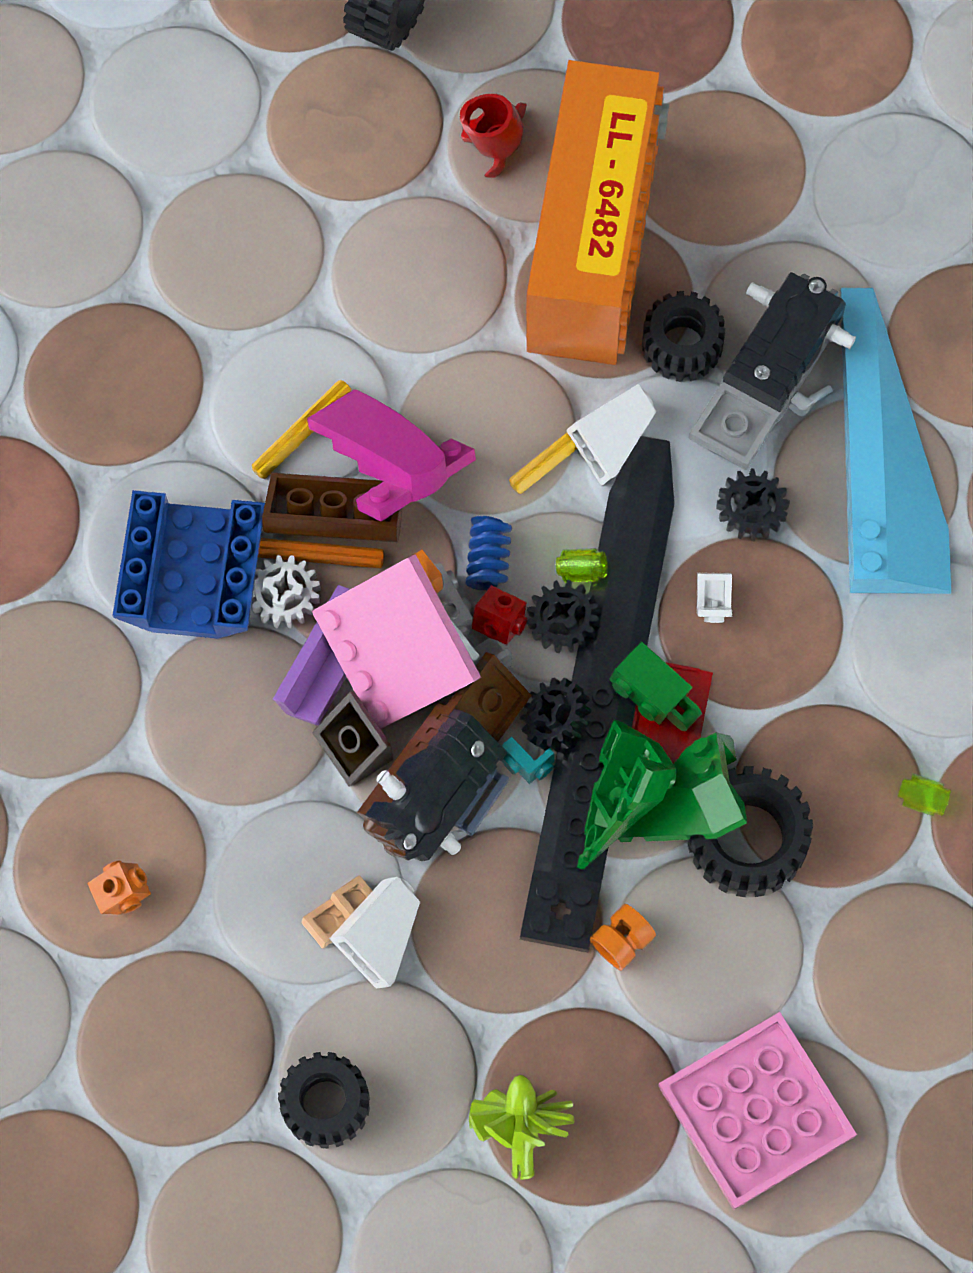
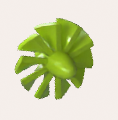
M524 1075L514 1077L509 1085L507 1095L495 1089L490 1091L483 1101L474 1099L469 1113V1127L474 1129L479 1140L485 1141L493 1137L504 1147L512 1149L511 1175L517 1179L521 1171L520 1180L530 1179L535 1175L533 1148L545 1146V1142L538 1138V1133L567 1137V1131L554 1126L574 1124V1116L572 1114L560 1113L573 1107L571 1100L544 1104L556 1096L557 1091L550 1090L536 1097L531 1081Z

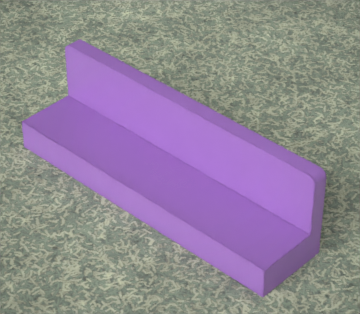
M338 585L329 601L350 589ZM318 622L315 624L273 698L287 715L314 725L321 723L346 679V675Z

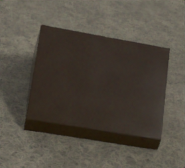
M355 691L349 692L312 732L348 787L355 785L394 760L391 744Z

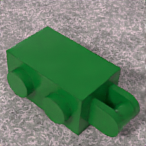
M643 642L623 660L609 678L613 683L614 690L624 698H630L638 706V710L643 717L649 721L654 720L658 725L667 718L678 729L687 731L702 714L700 708L687 697V694L693 687ZM678 705L685 710L682 715L675 710Z

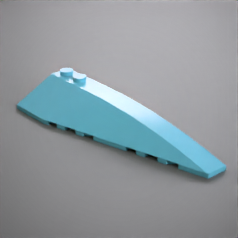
M841 288L840 296L846 303L841 328L856 337L850 350L842 345L850 593L951 594L949 528L874 288Z

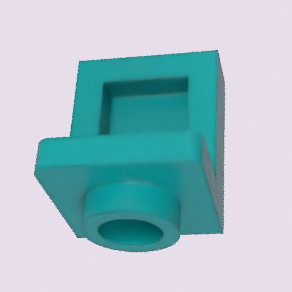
M512 736L501 745L507 752L502 760L504 766L514 775L518 772L529 784L536 778L538 780L544 779L554 768L555 753L550 748L534 760Z

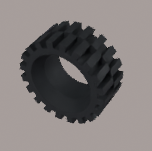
M349 0L344 6V12H346L343 17V23L346 24L344 28L351 34L384 49L394 51L395 47L399 48L402 45V40L408 38L410 29L415 27L418 15L423 12L425 0Z
M744 766L742 774H736L735 768L729 769L728 775L730 784L744 801V806L759 807L771 814L777 821L781 829L782 845L771 858L758 863H744L726 854L717 839H705L703 835H691L688 840L689 853L693 852L694 854L693 863L698 870L702 867L705 871L703 878L710 884L714 879L720 883L718 889L725 893L728 892L729 887L737 889L736 896L746 897L747 891H754L755 897L764 896L766 889L771 888L774 893L782 888L784 881L790 882L796 876L798 869L802 867L812 840L810 836L813 830V819H808L810 813L808 802L801 803L800 801L802 792L797 786L790 790L787 787L789 779L782 774L778 780L771 778L772 770L764 767L761 775L753 774L754 766Z

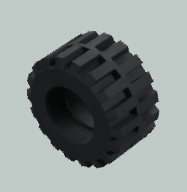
M677 291L674 297L668 293L663 296V302L657 299L653 303L652 310L648 309L643 325L642 351H645L644 358L647 363L652 362V369L656 373L660 370L663 371L662 377L669 379L671 375L676 376V381L683 382V377H689V380L693 381L697 380V374L700 373L704 377L709 373L710 367L715 368L718 364L719 357L721 358L724 345L725 320L723 315L719 316L720 309L716 304L710 306V299L706 296L699 299L697 298L698 293L692 291L690 296L684 295V291ZM686 327L697 332L701 340L693 345L681 346L671 342L665 334L674 328Z
M321 1052L313 1053L312 1058L306 1059L304 1056L298 1059L300 1064L296 1067L290 1066L287 1070L288 1076L281 1080V1092H278L279 1109L288 1129L291 1130L298 1140L302 1139L305 1141L306 1145L312 1147L314 1144L320 1145L322 1149H329V1145L333 1144L336 1147L344 1145L343 1141L348 1138L351 1141L357 1136L356 1131L359 1128L363 1129L366 1124V1115L369 1116L370 1095L361 1071L356 1065L353 1066L346 1057L338 1058L336 1053L328 1052V1056H322ZM320 1082L338 1084L342 1087L346 1096L342 1110L334 1117L328 1119H316L309 1116L303 1104L308 1090Z

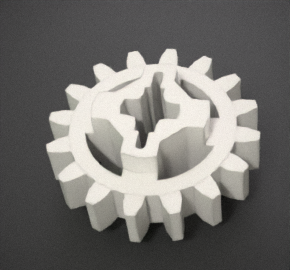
M280 555L276 556L275 564H271L267 559L264 560L265 569L263 571L256 569L255 577L257 580L254 583L252 602L254 603L251 606L253 613L261 612L260 617L263 623L267 622L270 618L273 619L275 628H278L281 621H285L288 628H292V620L297 619L301 624L305 623L303 614L306 612L313 615L312 610H314V607L311 603H320V596L315 593L321 590L319 581H314L317 578L315 570L307 571V562L304 560L296 565L295 558L292 555L287 562H283ZM296 576H298L305 583L306 588L303 587V584H299L296 582ZM287 583H288L289 590H286V591L284 592V595H282L281 600H280L279 593H283L284 588L287 587ZM262 595L266 599L272 600V608L264 602Z

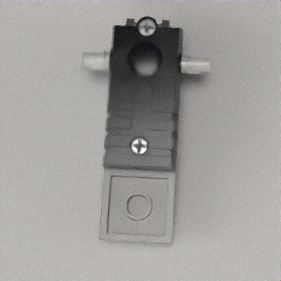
M790 272L776 292L759 286L754 282L750 284L746 295L753 297L754 300L762 303L767 308L724 374L723 382L689 434L690 440L747 470L774 425L782 418L791 403V399L804 383L829 341H833L840 346L843 345L849 350L851 349L856 337L850 335L849 332L841 329L839 326L843 319L846 303L842 298L838 297V291L835 289L826 290L827 284L821 277H813L809 280L810 276L806 274L798 276Z

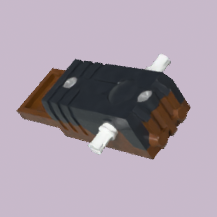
M485 652L476 664L481 678L457 690L447 705L437 703L388 771H382L378 775L377 786L357 811L365 820L363 823L364 831L382 843L384 850L391 856H398L405 860L414 858L419 861L430 860L439 846L445 851L447 850L451 855L460 851L461 844L455 839L451 830L478 794L476 792L478 788L484 786L487 782V776L492 774L498 767L496 765L497 762L502 761L506 756L507 752L498 741L532 696L494 654Z

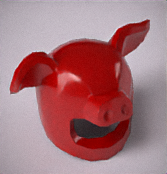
M483 94L465 102L461 108L460 121L463 126L461 138L464 142L473 143L482 155L494 159V164L484 174L485 177L495 178L499 176L504 170L506 158L519 148L523 137L524 127L522 118L526 112V103L520 102L514 106L503 95ZM480 108L483 110V113L478 118L470 120L472 113L476 109Z

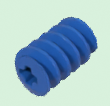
M491 516L472 517L470 521L473 526L469 532L472 538L468 543L471 551L467 555L470 564L466 568L469 576L466 578L465 584L472 589L487 591L491 585L497 588L498 584L508 581V576L499 573V571L509 569V564L501 561L500 558L510 556V551L501 548V546L511 544V538L502 535V533L511 532L512 526Z

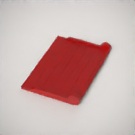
M665 662L693 687L687 694V697L700 708L702 714L687 731H682L667 718L660 725L654 720H647L641 715L636 705L632 728L660 743L674 764L686 747L701 738L713 672ZM679 705L675 708L681 715L685 712Z

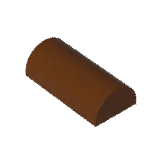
M271 473L262 515V525L264 533L398 543L403 508L383 521L358 511L356 499L367 493L371 488L384 482L381 480Z

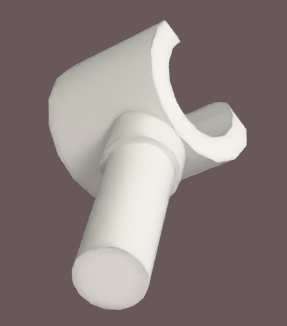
M828 385L811 394L808 398L802 393L797 392L791 399L792 404L788 408L797 415L804 417L810 411L813 404L832 393L833 389Z

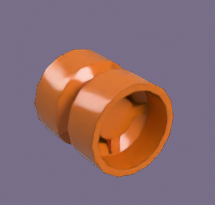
M623 904L611 916L610 926L603 924L590 937V942L600 955L620 971L635 958L636 949L643 950L656 937L654 929L647 920L628 904Z

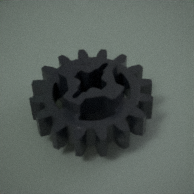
M754 468L750 469L749 476H744L741 471H737L736 481L728 477L725 483L726 488L719 489L718 497L721 499L717 500L716 509L722 511L719 514V521H728L726 528L728 532L734 529L739 530V539L745 533L750 534L751 541H755L758 533H761L767 539L769 538V529L771 528L773 531L778 532L781 526L780 522H785L788 513L784 510L789 508L790 500L783 499L786 497L787 489L777 488L779 484L778 477L771 481L768 480V471H764L761 476H756ZM732 497L735 499L734 503L737 505L735 512L732 510L731 507ZM771 497L775 504L774 512L771 511L772 507L768 504Z
M556 580L553 583L554 589L549 590L547 587L542 586L543 596L533 595L531 597L535 607H527V613L532 617L528 619L527 624L529 629H533L532 636L534 640L542 639L541 643L544 649L553 644L556 653H560L562 646H567L569 652L572 653L574 652V644L578 643L584 648L586 646L584 638L586 636L591 638L596 636L592 626H600V619L596 616L600 613L599 605L594 603V594L592 592L585 594L586 590L583 584L574 589L572 581L567 580L565 587H560ZM548 606V612L546 615L543 616L542 620L543 612L545 608ZM584 612H586L584 622L579 626V620L584 617ZM564 614L568 618L563 619V617L559 615Z
M554 677L550 681V686L543 682L540 683L539 693L531 691L530 694L533 700L524 706L528 710L527 714L520 716V720L526 723L521 730L528 735L527 740L544 751L551 748L558 752L560 751L561 743L570 747L572 746L571 738L573 736L581 738L582 735L579 728L581 726H588L589 723L584 720V716L590 714L592 710L585 705L590 701V698L583 693L584 689L567 678H563L560 682Z

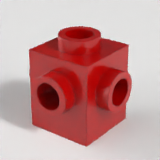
M491 585L475 605L472 629L504 645H508L515 635L520 636L528 621V618L525 617L527 602Z

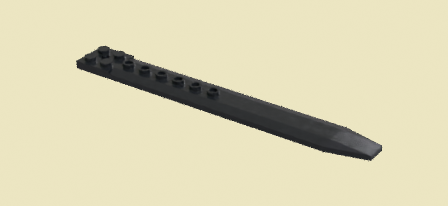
M641 436L621 467L609 492L589 593L592 592L594 594V603L599 605L600 613L596 616L600 619V626H592L596 636L594 638L586 636L584 638L586 643L584 648L578 645L571 682H575L584 689L583 693L590 698V701L585 705L592 710L590 714L584 716V720L589 723L588 726H581L579 728L582 735L581 738L573 736L571 738L572 746L570 747L561 743L560 751L556 755L520 940L589 953L590 937L593 932L609 847L584 870L577 868L579 855L583 854L585 849L586 836L584 831L594 782L599 780L604 768V764L599 762L605 739L614 719L632 728L636 704L630 698H624L614 690L613 683L609 678L614 670L641 642L648 646L675 504L670 441ZM559 903H565L566 908L571 910L570 915L565 914L562 920L556 919V913L551 911V908L558 906Z

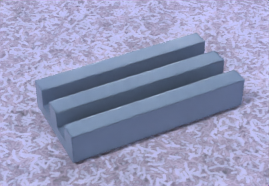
M496 769L487 776V782L484 786L478 788L476 791L478 794L455 824L457 828L470 836H473L509 781L508 776L501 775ZM494 779L497 781V784L471 823L467 825L464 823Z

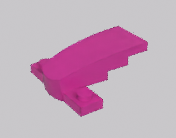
M356 389L307 418L310 430L332 439L334 451L357 460L359 472L384 481L356 499L358 511L379 521H383L410 502L418 501L435 493L444 485L447 478L476 460L474 448L452 438L437 446L424 432L405 417Z

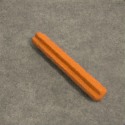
M261 538L258 555L259 558L276 559V556L280 555L282 560H288L292 555L295 561L304 560L314 563L382 568L384 563V551L379 548Z

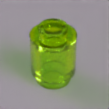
M596 548L564 549L561 552V556L556 558V573L562 577L565 583L567 580H571L572 583L596 582L599 578L606 577V554L604 551H597Z
M912 773L910 779L903 778L897 797L903 799L902 806L930 816H934V814L943 816L951 790L944 788L943 783Z

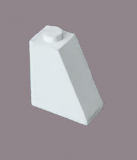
M639 384L578 420L566 430L601 486L618 474L656 413L651 396L647 391L642 390Z
M398 877L382 880L329 938L376 989L390 987L395 982L420 901L413 894L412 886L404 879Z

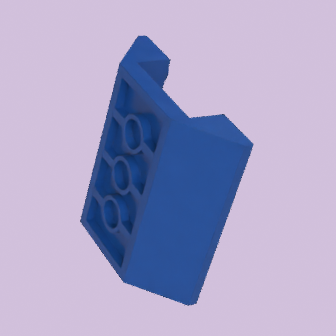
M132 490L113 618L153 633L215 639L248 631L265 503L232 500L231 509L168 503L166 493Z

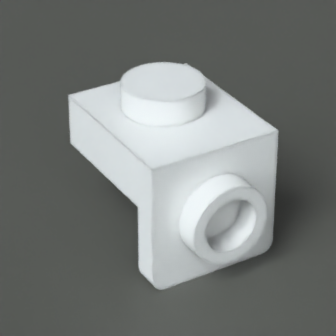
M697 573V615L704 617V622L721 623L724 622V617H732L731 573Z

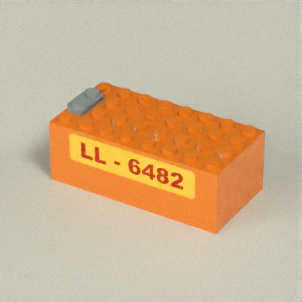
M568 60L527 289L526 352L611 365L617 364L618 354L625 353L626 334L632 310V297L635 293L637 267H639L641 243L645 232L646 212L649 208L651 182L653 183L655 158L658 153L659 140H665L668 123L669 104L663 103L664 86L658 85L659 72Z

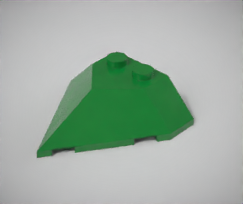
M615 719L600 753L599 762L604 764V768L599 780L594 782L584 831L586 836L585 849L583 854L579 855L577 868L582 870L640 818L659 804L667 790L673 787L676 780V767L660 743Z
M715 732L706 738L696 740L692 745L686 747L674 763L676 767V780L673 787L667 790L659 804L640 818L618 840L620 842H631L633 837H643L646 841L689 840L691 835H703L705 839H717L746 824L747 818L744 801L729 781L727 765L737 761L734 740L731 736Z

